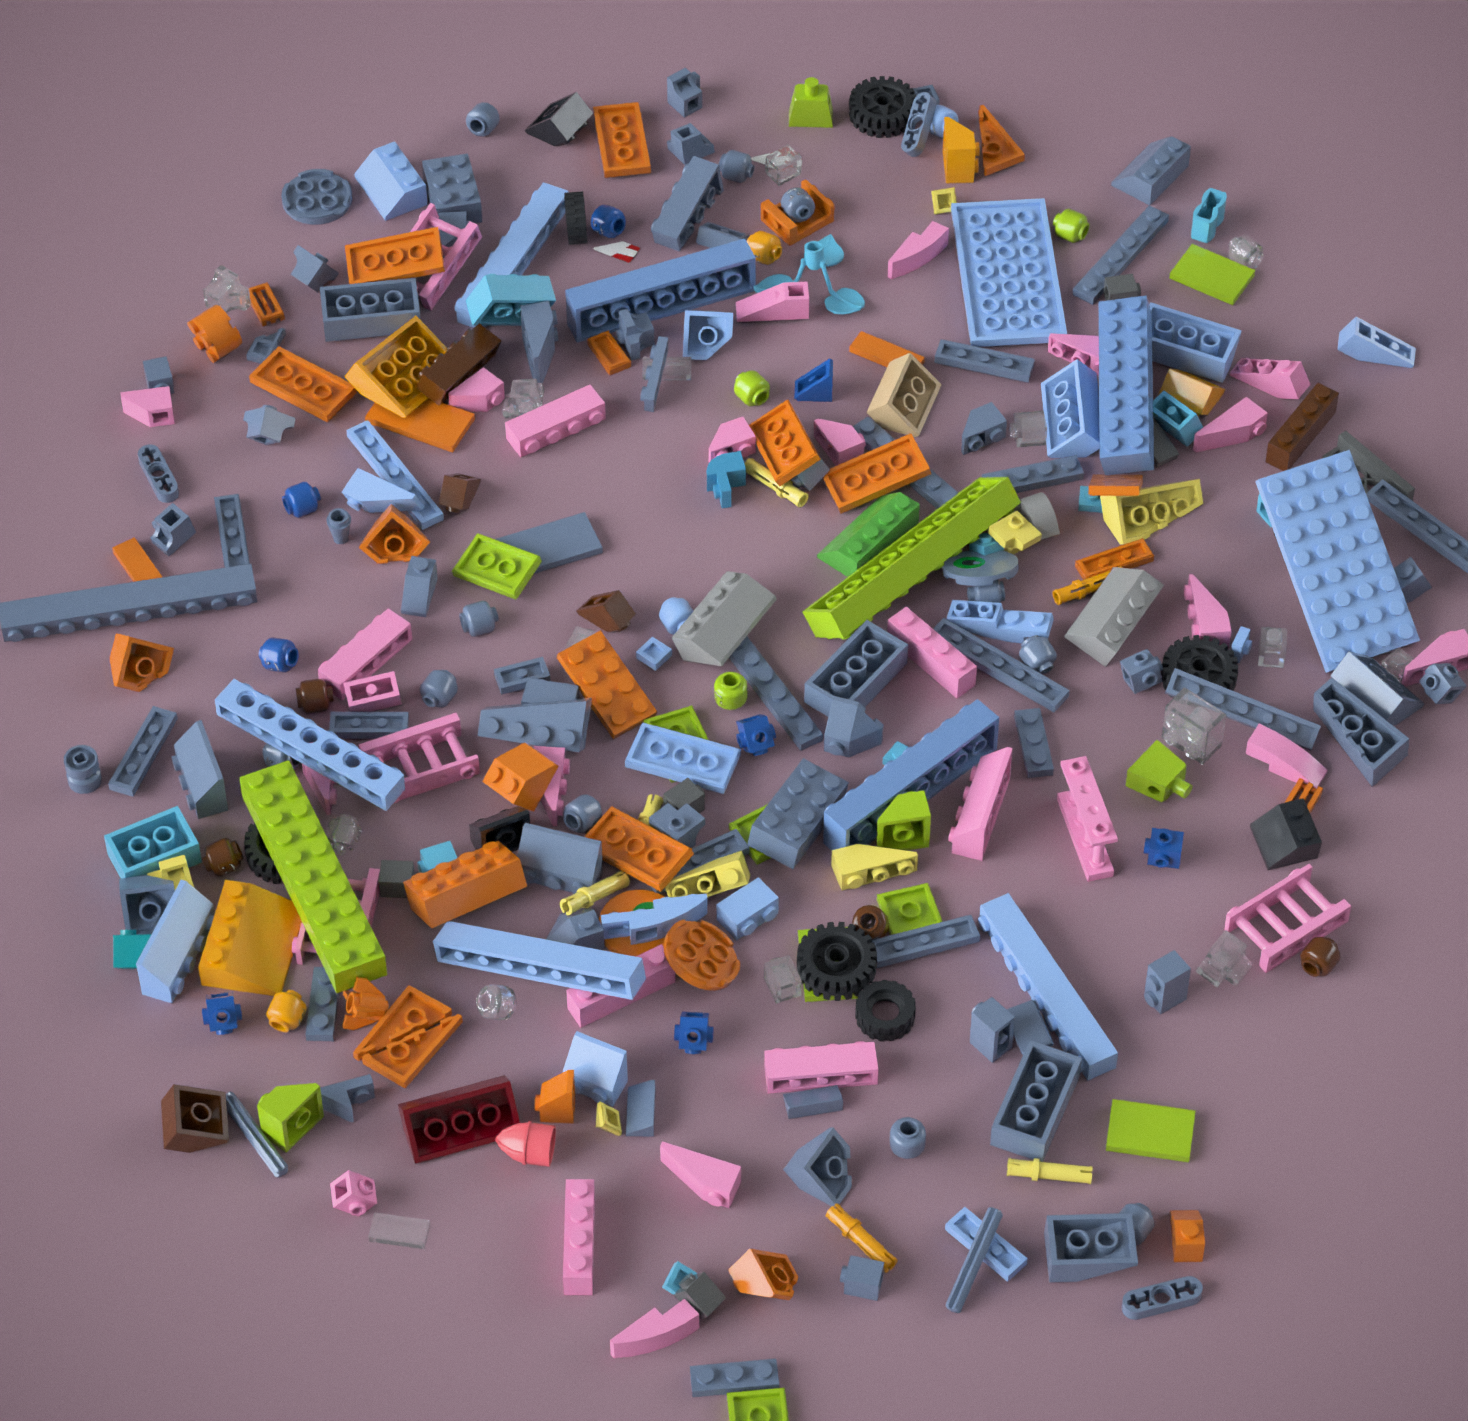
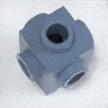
M1148 649L1120 661L1123 679L1134 694L1162 682L1160 673L1163 670L1162 663L1157 656L1153 657Z
M1434 663L1425 670L1426 674L1419 680L1426 695L1435 704L1453 703L1467 687L1458 675V670L1450 663Z

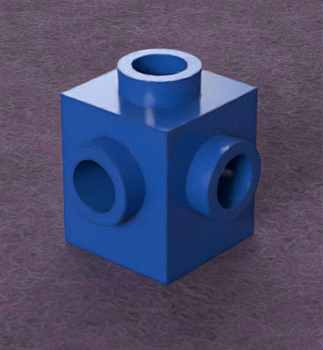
M758 714L736 721L739 731L736 734L739 747L743 748L745 752L758 756L767 753L768 748L775 746L773 740L776 738L775 729L772 724H769L767 716Z
M1152 828L1151 838H1145L1143 852L1144 854H1149L1147 865L1179 869L1184 832L1166 828Z
M234 992L206 995L207 1008H202L204 1025L209 1024L210 1032L216 1031L217 1035L232 1033L233 1029L238 1028L237 1020H242L240 1003L235 1004ZM224 1012L226 1015L220 1016L218 1013Z
M682 1011L680 1024H675L674 1041H679V1049H685L687 1054H701V1050L706 1051L708 1043H713L714 1027L709 1026V1013Z

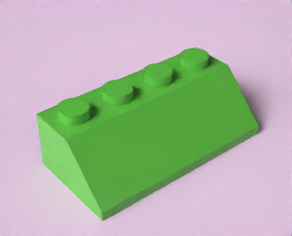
M901 492L878 497L817 554V558L845 576H850L919 523L920 504Z

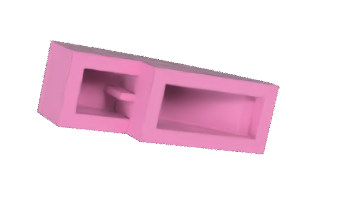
M932 221L921 235L912 232L889 259L888 278L894 279L906 275L927 264L940 254L948 245L949 228Z
M1258 724L1247 742V755L1269 764L1268 771L1295 783L1301 778L1305 784L1310 782L1317 789L1327 774V769L1308 752L1266 726Z
M685 1299L663 1315L656 1308H653L610 1340L611 1355L614 1358L632 1357L668 1347L700 1329L699 1313Z

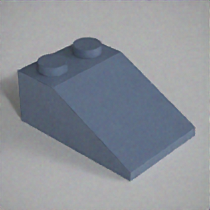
M549 301L520 306L522 340L535 391L541 390L555 353V342L559 340L557 328L554 327V325L558 324L556 310L551 311Z
M1132 1213L1047 1215L1044 1238L1049 1282H1078L1138 1265Z

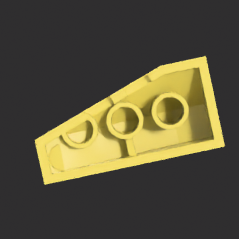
M1200 479L1141 488L1138 496H1100L1103 519L1120 544H1127L1142 538L1145 540L1152 533L1165 528L1173 520L1186 515L1203 504Z

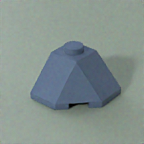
M834 696L824 734V751L849 758L879 746L883 741V724L877 718L872 720L865 713L866 708L860 702Z
M148 875L119 879L125 930H137V935L152 934L175 892L174 882Z
M590 907L579 909L571 915H566V912L560 913L546 940L587 948L605 949L604 930L595 910Z
M830 1127L799 1148L783 1170L800 1190L830 1206H834L836 1203L840 1204L852 1187L851 1175H848L847 1159L851 1158L850 1146L834 1127Z

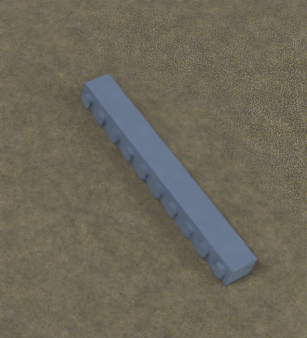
M252 564L1 602L0 623L4 642H18L22 639L33 637L43 638L58 633L69 634L73 631L84 629L94 630L109 625L120 626L124 623L135 621L145 622L160 617L171 618L175 615L196 614L205 610H222L226 607L237 605L247 606L257 602Z

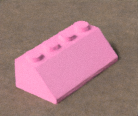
M1006 747L984 755L980 758L978 766L972 767L970 774L971 786L965 787L962 800L965 802L964 806L958 807L955 819L958 822L957 826H952L949 833L948 842H952V854L980 861L983 860L1010 781L1013 748Z

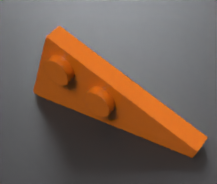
M984 104L980 105L978 117L985 176L1023 162L1025 159L1023 151Z
M408 985L353 1051L354 1059L361 1061L365 1054L373 1055L386 1049L387 1044L400 1041L405 1036L422 1028L427 1029L440 1023V1020L452 1016V1008Z
M460 1014L449 1016L440 1020V1025L427 1031L422 1028L405 1036L400 1041L387 1044L386 1049L372 1056L369 1053L365 1054L362 1057V1062L370 1069L406 1088L463 1023L462 1016Z

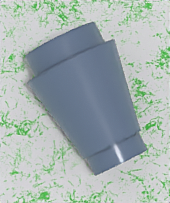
M336 508L330 511L326 522L336 544H345L348 541L351 516L346 510Z

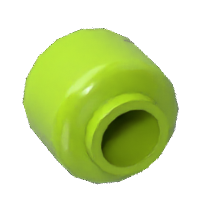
M1069 208L1065 209L1061 214L1058 213L1053 221L1055 234L1059 238L1071 243L1084 240L1090 227L1084 214Z
M749 370L737 376L734 392L746 405L760 406L769 398L770 385L758 372Z
M736 672L720 674L714 683V698L718 706L727 710H735L745 704L748 687L744 676Z

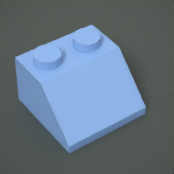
M577 1031L563 1072L574 1070L575 1094L580 1093L592 1098L597 1103L602 1102L613 1107L628 1082L627 1051Z

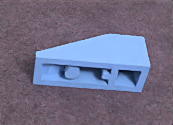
M1355 317L1339 332L1337 350L1359 361L1412 368L1415 362L1416 348Z
M357 468L342 491L348 500L347 504L357 511L363 509L369 513L384 512L390 504L400 511L422 510L424 507L415 494Z

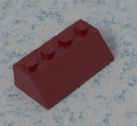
M505 1075L398 1104L403 1129L415 1164L496 1142V1136L503 1129L520 1123L511 1083Z

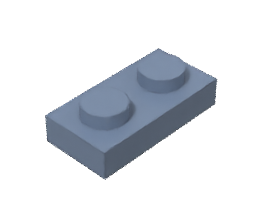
M543 657L494 669V677L501 695L525 689L528 678L551 681L550 673Z

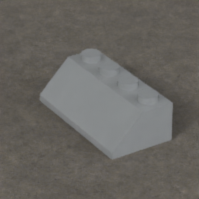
M1113 567L1064 637L1106 667L1164 584L1144 570Z
M727 571L673 635L672 639L682 660L722 666L777 600L776 596L748 574Z

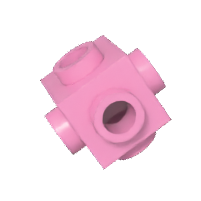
M348 1170L330 1183L333 1208L359 1217L377 1204L374 1179Z

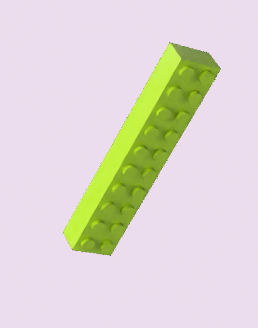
M979 477L802 611L815 637L827 639L841 638L842 640L850 638L855 632L854 630L860 627L866 620L871 622L875 614L888 609L891 606V602L896 598L905 596L909 592V588L926 580L927 574L943 567L944 561L962 552L961 548L977 541L979 535L987 531L990 525L996 523L1000 518L1014 512L1013 508L1019 505L1021 501L1009 477Z
M288 760L239 777L243 800L336 994L353 988L356 977H363L373 981L387 976L385 954L290 761Z

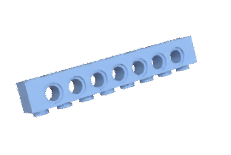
M233 679L215 699L218 716L385 811L391 807L405 790L404 774L399 769L384 764L375 755H368L355 744L345 742L338 738L334 732L322 729L311 719L299 716L290 707H284L276 703L270 696L262 695L247 683H241Z

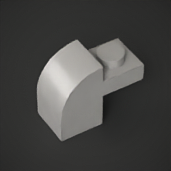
M1040 492L1020 499L1021 503L1013 508L1014 512L1018 511L1042 534L1041 540L1060 534L1055 512L1044 493Z

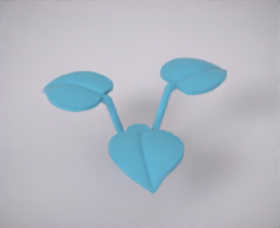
M832 234L819 241H810L805 244L804 258L801 259V265L794 281L787 275L776 274L763 279L758 285L753 286L755 292L759 293L781 283L799 282L804 267L807 265L811 270L822 268L828 291L831 295L825 299V307L828 311L834 314H849L865 307V301L857 291L850 288H841L835 292L832 288L826 266L837 265L844 259V252L836 243Z

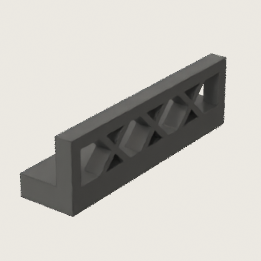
M1347 431L1339 434L1337 447L1322 456V458L1350 450L1357 471L1364 475V478L1360 479L1366 494L1370 491L1367 489V485L1375 486L1383 479L1413 501L1415 488Z

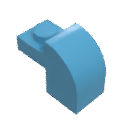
M741 451L721 454L712 459L707 466V492L713 491L715 499L720 500L722 508L732 507L731 488L746 486V468Z

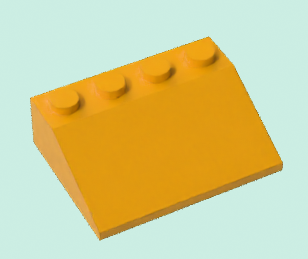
M414 316L355 362L345 375V378L361 395L405 418L429 399L416 389L420 381L418 378L420 372L424 367H430L435 358L440 353L444 355L448 348L417 316Z
M225 880L198 966L201 985L269 996L282 992L294 954L292 953L293 938L298 937L302 923L293 902L251 883Z

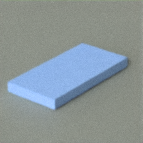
M642 722L626 757L625 767L678 782L689 778L695 785L698 784L703 789L724 794L741 756V749Z

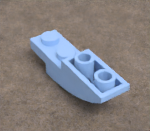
M952 600L946 618L968 632L1012 643H1022L1027 637L1034 635L1048 639L1054 621L1052 613L1003 610L1001 603Z
M707 893L672 898L663 897L653 900V909H638L630 912H612L601 915L604 939L630 936V942L633 945L664 938L676 922L683 919L697 922L707 914Z

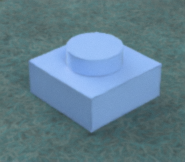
M1242 626L1232 643V651L1234 652V657H1237L1238 663H1240L1244 654H1249L1253 642L1249 640L1251 629Z
M651 637L636 651V659L655 671L672 656V649L654 637Z

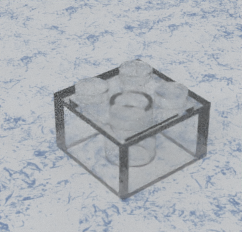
M1184 687L1165 706L1161 738L1167 744L1184 752L1190 759L1196 760L1203 765L1222 747L1226 714Z

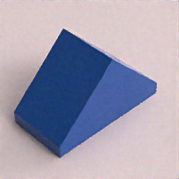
M829 358L795 380V400L832 402V359Z

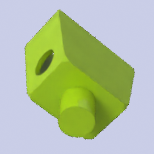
M814 77L807 78L805 84L795 85L789 108V127L833 128V106L827 85L819 84L818 79Z
M1158 740L1127 770L1125 786L1159 802H1165L1173 792L1185 799L1193 788L1191 784L1185 781L1186 764Z

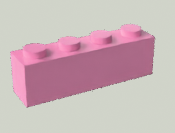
M587 385L505 422L506 439L520 457L534 453L545 446L554 444L565 437L576 434L587 427L605 420V402L591 385Z
M908 607L903 608L888 619L887 632L908 644V657L955 698H959L976 685L977 666Z
M388 608L381 615H377L364 630H360L348 644L341 646L333 657L321 664L318 669L319 679H324L327 687L332 686L333 695L343 701L347 697L344 682L370 677L412 640L411 623Z
M662 944L636 956L643 959L646 980L633 1000L574 988L566 990L567 1009L580 1028L676 982L675 971L671 968L665 957Z
M858 1041L852 1044L840 1045L833 1043L826 1046H802L791 1049L775 1048L764 1051V1068L768 1094L804 1091L835 1085L838 1088L878 1085V1064L874 1042Z
M566 1179L563 1258L564 1295H593L594 1179Z

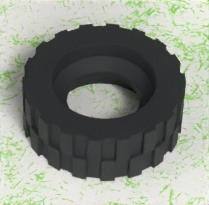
M583 191L564 193L568 244H587Z
M893 980L874 981L870 985L867 984L859 992L858 999L856 998L855 1019H857L858 1028L860 1027L861 1032L867 1034L869 1038L882 1042H890L904 1037L906 1033L908 1034L911 1031V1027L915 1023L916 1001L912 996L913 993L905 985ZM890 1001L898 1006L899 1014L892 1020H880L873 1015L872 1008L877 1002Z

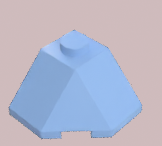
M685 310L683 359L707 360L730 340L733 332V313Z

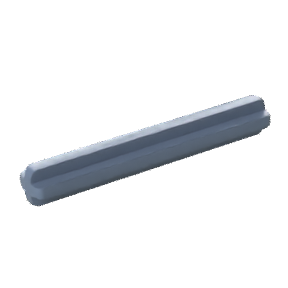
M234 1092L226 1093L227 1112L274 1176L279 1178L288 1172V1165Z
M989 1207L948 1297L946 1307L951 1312H961L1003 1217L1002 1212L996 1208Z

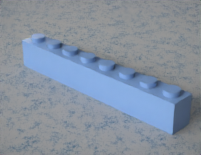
M543 182L540 188L533 192L528 205L523 206L518 219L512 222L506 236H502L499 246L490 253L484 267H480L477 277L468 284L462 298L456 301L455 311L458 323L472 328L477 326L472 325L466 299L485 275H522L564 216V193H567L568 190Z
M1007 893L980 905L978 923L981 930L989 934L994 949L997 952H1001L1009 971H1014L1018 977L1021 989L1024 992L1027 991L1031 996V1000L1036 1002L1039 1011L1045 1017L1048 1029L1051 1032L1054 1031L1058 1036L1063 1051L1082 1057L1081 1072L1087 1081L1115 1069L1118 1058L1117 1050L1010 894Z
M452 921L446 922L433 940L437 962L633 1000L646 980L643 959L640 957Z

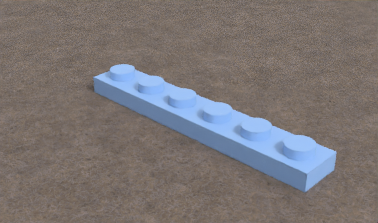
M368 420L347 430L349 440L381 479L417 496L424 507L422 510L407 512L422 530L444 520L443 512Z

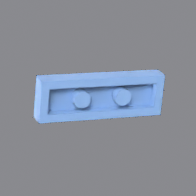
M964 1207L945 1224V1230L970 1250L982 1220ZM995 1232L983 1262L1008 1282L1027 1265L1028 1258Z

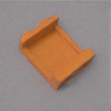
M806 179L801 181V188L807 191L815 203L814 213L806 221L800 223L792 221L782 210L781 202L774 205L767 199L761 203V221L789 246L834 222V203Z

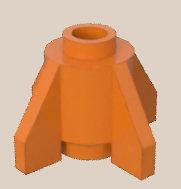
M356 977L353 987L354 991L345 990L343 992V996L347 1000L346 1011L349 1014H345L342 1027L343 1029L356 1030L379 1021L389 1009V1002L385 999V995L367 978Z

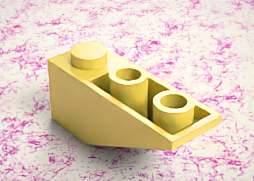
M854 844L832 850L831 866L841 891L850 888L856 889L865 884L882 882L888 878L899 875L904 876L917 871L918 854L913 851Z
M739 851L717 858L673 878L665 889L668 897L671 898L706 893L707 897L747 885L751 874L743 852Z

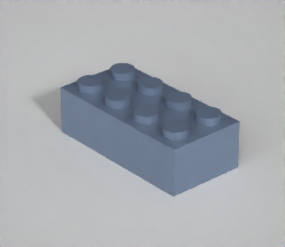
M416 278L320 287L325 342L389 336L414 316L420 319Z
M866 620L805 682L804 703L829 717L834 696L860 702L866 707L907 664L908 644Z
M803 758L752 824L747 845L794 869L823 831L824 811L830 804L838 802L845 796L849 782Z
M1030 1040L992 1125L990 1145L1032 1160L1038 1158L1039 1162H1043L1079 1080L1082 1057Z

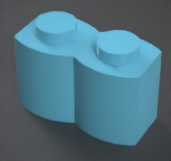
M1213 188L1205 191L1201 204L1195 208L1193 213L1192 239L1208 243L1214 238L1216 227L1224 220L1226 192Z

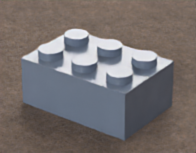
M468 153L422 161L423 181L426 184L429 204L435 205L437 213L466 211L467 221L473 223L482 222L481 199Z

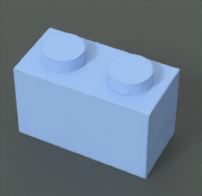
M758 877L716 904V920L737 941L744 935H750L764 922H769L776 917L779 911V897Z

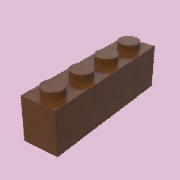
M480 323L472 330L470 328L467 329L459 342L454 341L444 355L440 353L430 367L426 366L422 369L418 376L420 381L416 389L440 406L448 399L450 391L478 372L496 356L502 340Z
M1317 383L1268 442L1265 462L1282 471L1289 470L1336 413L1339 392Z

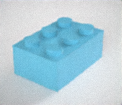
M488 274L482 278L466 299V304L472 325L480 323L486 326H521V305L549 301L550 307H552L556 302L549 276H539L538 274L529 276Z
M178 806L104 835L107 854L120 878L147 875V873L160 870L159 861L185 855L188 868L202 863L199 843Z

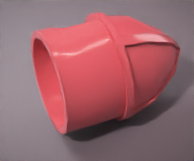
M532 1121L517 1123L503 1129L496 1136L495 1141L502 1151L513 1160L521 1162L522 1165L531 1164L550 1167L555 1148L556 1126L532 1123Z

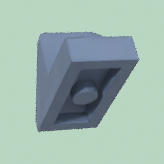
M371 1074L320 1087L323 1110L350 1122H354L351 1104H360L375 1098Z

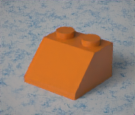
M524 742L495 758L482 782L511 803L534 812L559 765Z

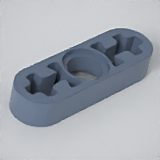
M922 92L915 97L901 143L902 150L910 157H917L923 152L936 109V100L927 92ZM923 120L922 125L915 129L916 124Z
M148 444L142 446L138 450L139 464L159 501L164 503L175 501L179 496L178 484L161 451L155 445ZM148 456H151L154 462L151 463ZM158 470L165 472L159 477L152 475L153 472ZM164 484H166V487L169 490L168 492H166V490L163 489Z
M1186 1276L1128 1291L1123 1296L1122 1312L1127 1318L1138 1320L1196 1305L1201 1300L1202 1283L1195 1277ZM1186 1287H1189L1190 1291H1194V1294L1190 1295L1189 1292L1184 1291V1289ZM1157 1293H1165L1170 1297V1300L1167 1303H1159L1155 1300L1154 1296ZM1146 1297H1149L1150 1306H1148V1301H1146ZM1135 1301L1140 1307L1135 1309L1134 1305H1130V1302Z

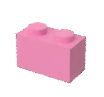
M394 671L344 682L350 712H372L402 705Z

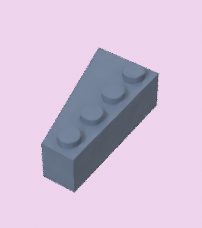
M696 156L692 157L690 163L685 164L682 177L679 182H675L669 200L663 203L660 216L652 223L651 232L655 243L679 252L694 232V224H700L704 219L705 208L711 209L715 203L714 196L716 194L721 195L724 191L718 164Z
M1330 678L1314 693V712L1372 787L1408 756L1409 738L1335 679Z
M592 698L486 707L480 713L478 736L518 743L525 742L536 746L561 747L567 751L581 752L585 749Z

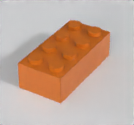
M499 841L488 842L480 849L473 852H465L457 859L440 863L434 869L424 873H417L411 879L403 882L410 909L430 928L439 926L527 887L520 859Z

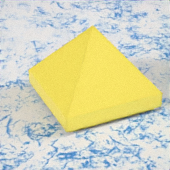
M955 187L931 191L934 214L951 212V203H957Z
M602 1102L597 1103L596 1127L617 1136L622 1135L619 1111Z

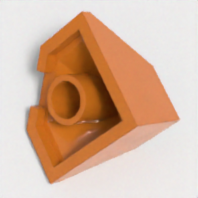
M390 504L376 520L360 544L359 549L378 564L391 561L407 562L410 561L411 556L418 557L430 541L411 519L394 505Z
M116 633L110 655L114 686L136 692L142 691L149 683L168 673L174 648Z
M751 1248L728 1269L733 1278V1284L740 1293L790 1300L793 1297L794 1290L792 1289L799 1278L787 1255Z

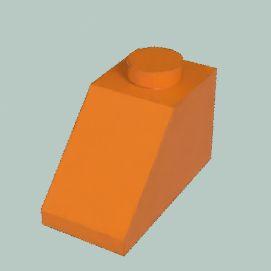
M567 1070L542 1083L541 1094L535 1095V1111H540V1122L574 1124L576 1104L574 1070Z
M1170 1210L1174 1262H1202L1205 1236L1203 1219L1199 1211Z

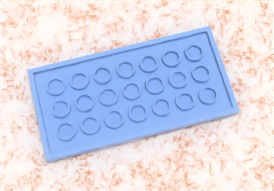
M1045 198L951 203V215L971 346L1041 344L1049 342V335L1051 333L1067 334Z
M1350 450L1255 481L1326 673L1335 670L1349 651L1367 655L1368 657H1375L1420 641Z

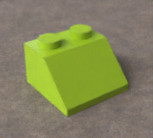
M924 790L898 794L878 818L877 847L906 851L929 847L931 813Z
M317 1083L276 1086L270 1093L264 1094L257 1104L261 1130L269 1141L286 1153L324 1117L321 1090Z

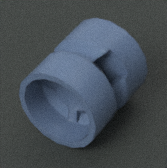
M77 745L71 747L65 753L64 766L70 789L79 794H88L98 789L102 783V775L96 751L87 745Z

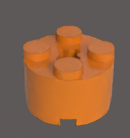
M219 305L208 308L187 322L189 329L196 335L193 338L195 345L199 350L204 348L207 350L206 354L212 363L217 362L243 343L236 326L232 328L229 323L231 318Z

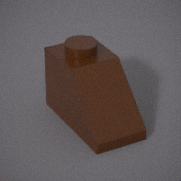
M460 473L444 475L438 504L446 506V511L460 513V510L469 509L480 485L481 478Z
M620 590L593 595L576 611L581 617L605 632L623 631L631 624L630 620L636 615Z

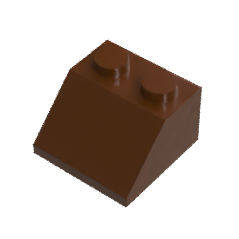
M173 1084L161 1100L164 1149L191 1153L227 1143L229 1136L226 1092Z

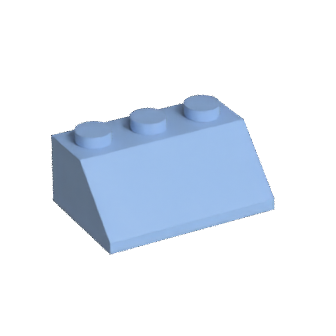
M395 141L374 149L354 174L356 180L385 221L428 205L426 184Z

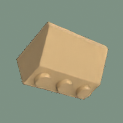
M908 353L890 361L867 410V414L883 429L905 435L911 433L913 437H917L923 428L942 384L911 353Z

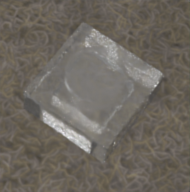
M1399 647L1382 661L1381 666L1401 682L1405 667L1414 658Z

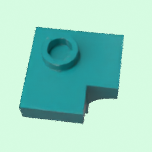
M120 930V935H113V968L137 969L136 963L152 934L137 935V930Z

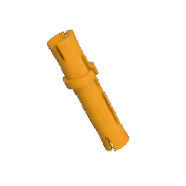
M1111 570L1082 581L1079 579L1074 580L1068 586L1053 590L1052 595L1055 603L1061 605L1074 599L1081 600L1086 595L1096 592L1103 582L1096 585L1094 583L1105 580ZM1085 587L1084 589L1071 593V591Z
M838 1203L827 1211L826 1217L842 1231V1235L846 1239L854 1242L872 1260L884 1262L885 1273L895 1267L898 1259L861 1226L862 1223L857 1218L851 1217Z

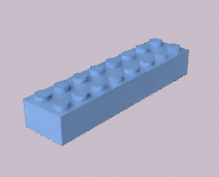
M744 238L565 290L567 325L578 343L608 330L610 333L619 330V311L628 309L631 314L635 315L646 312L650 321L685 312V310H692L754 292L753 286L756 285V257Z
M1147 295L1099 301L1100 461L1105 475L1154 470L1152 313Z
M978 699L970 705H965L958 714L951 719H946L935 731L924 735L920 742L913 747L906 748L902 755L894 761L887 762L883 769L875 775L868 776L864 783L856 789L849 790L841 800L830 804L824 811L823 844L832 851L854 844L869 845L877 839L878 818L898 794L924 790L928 801L973 766L977 765L982 756L997 750L999 716Z

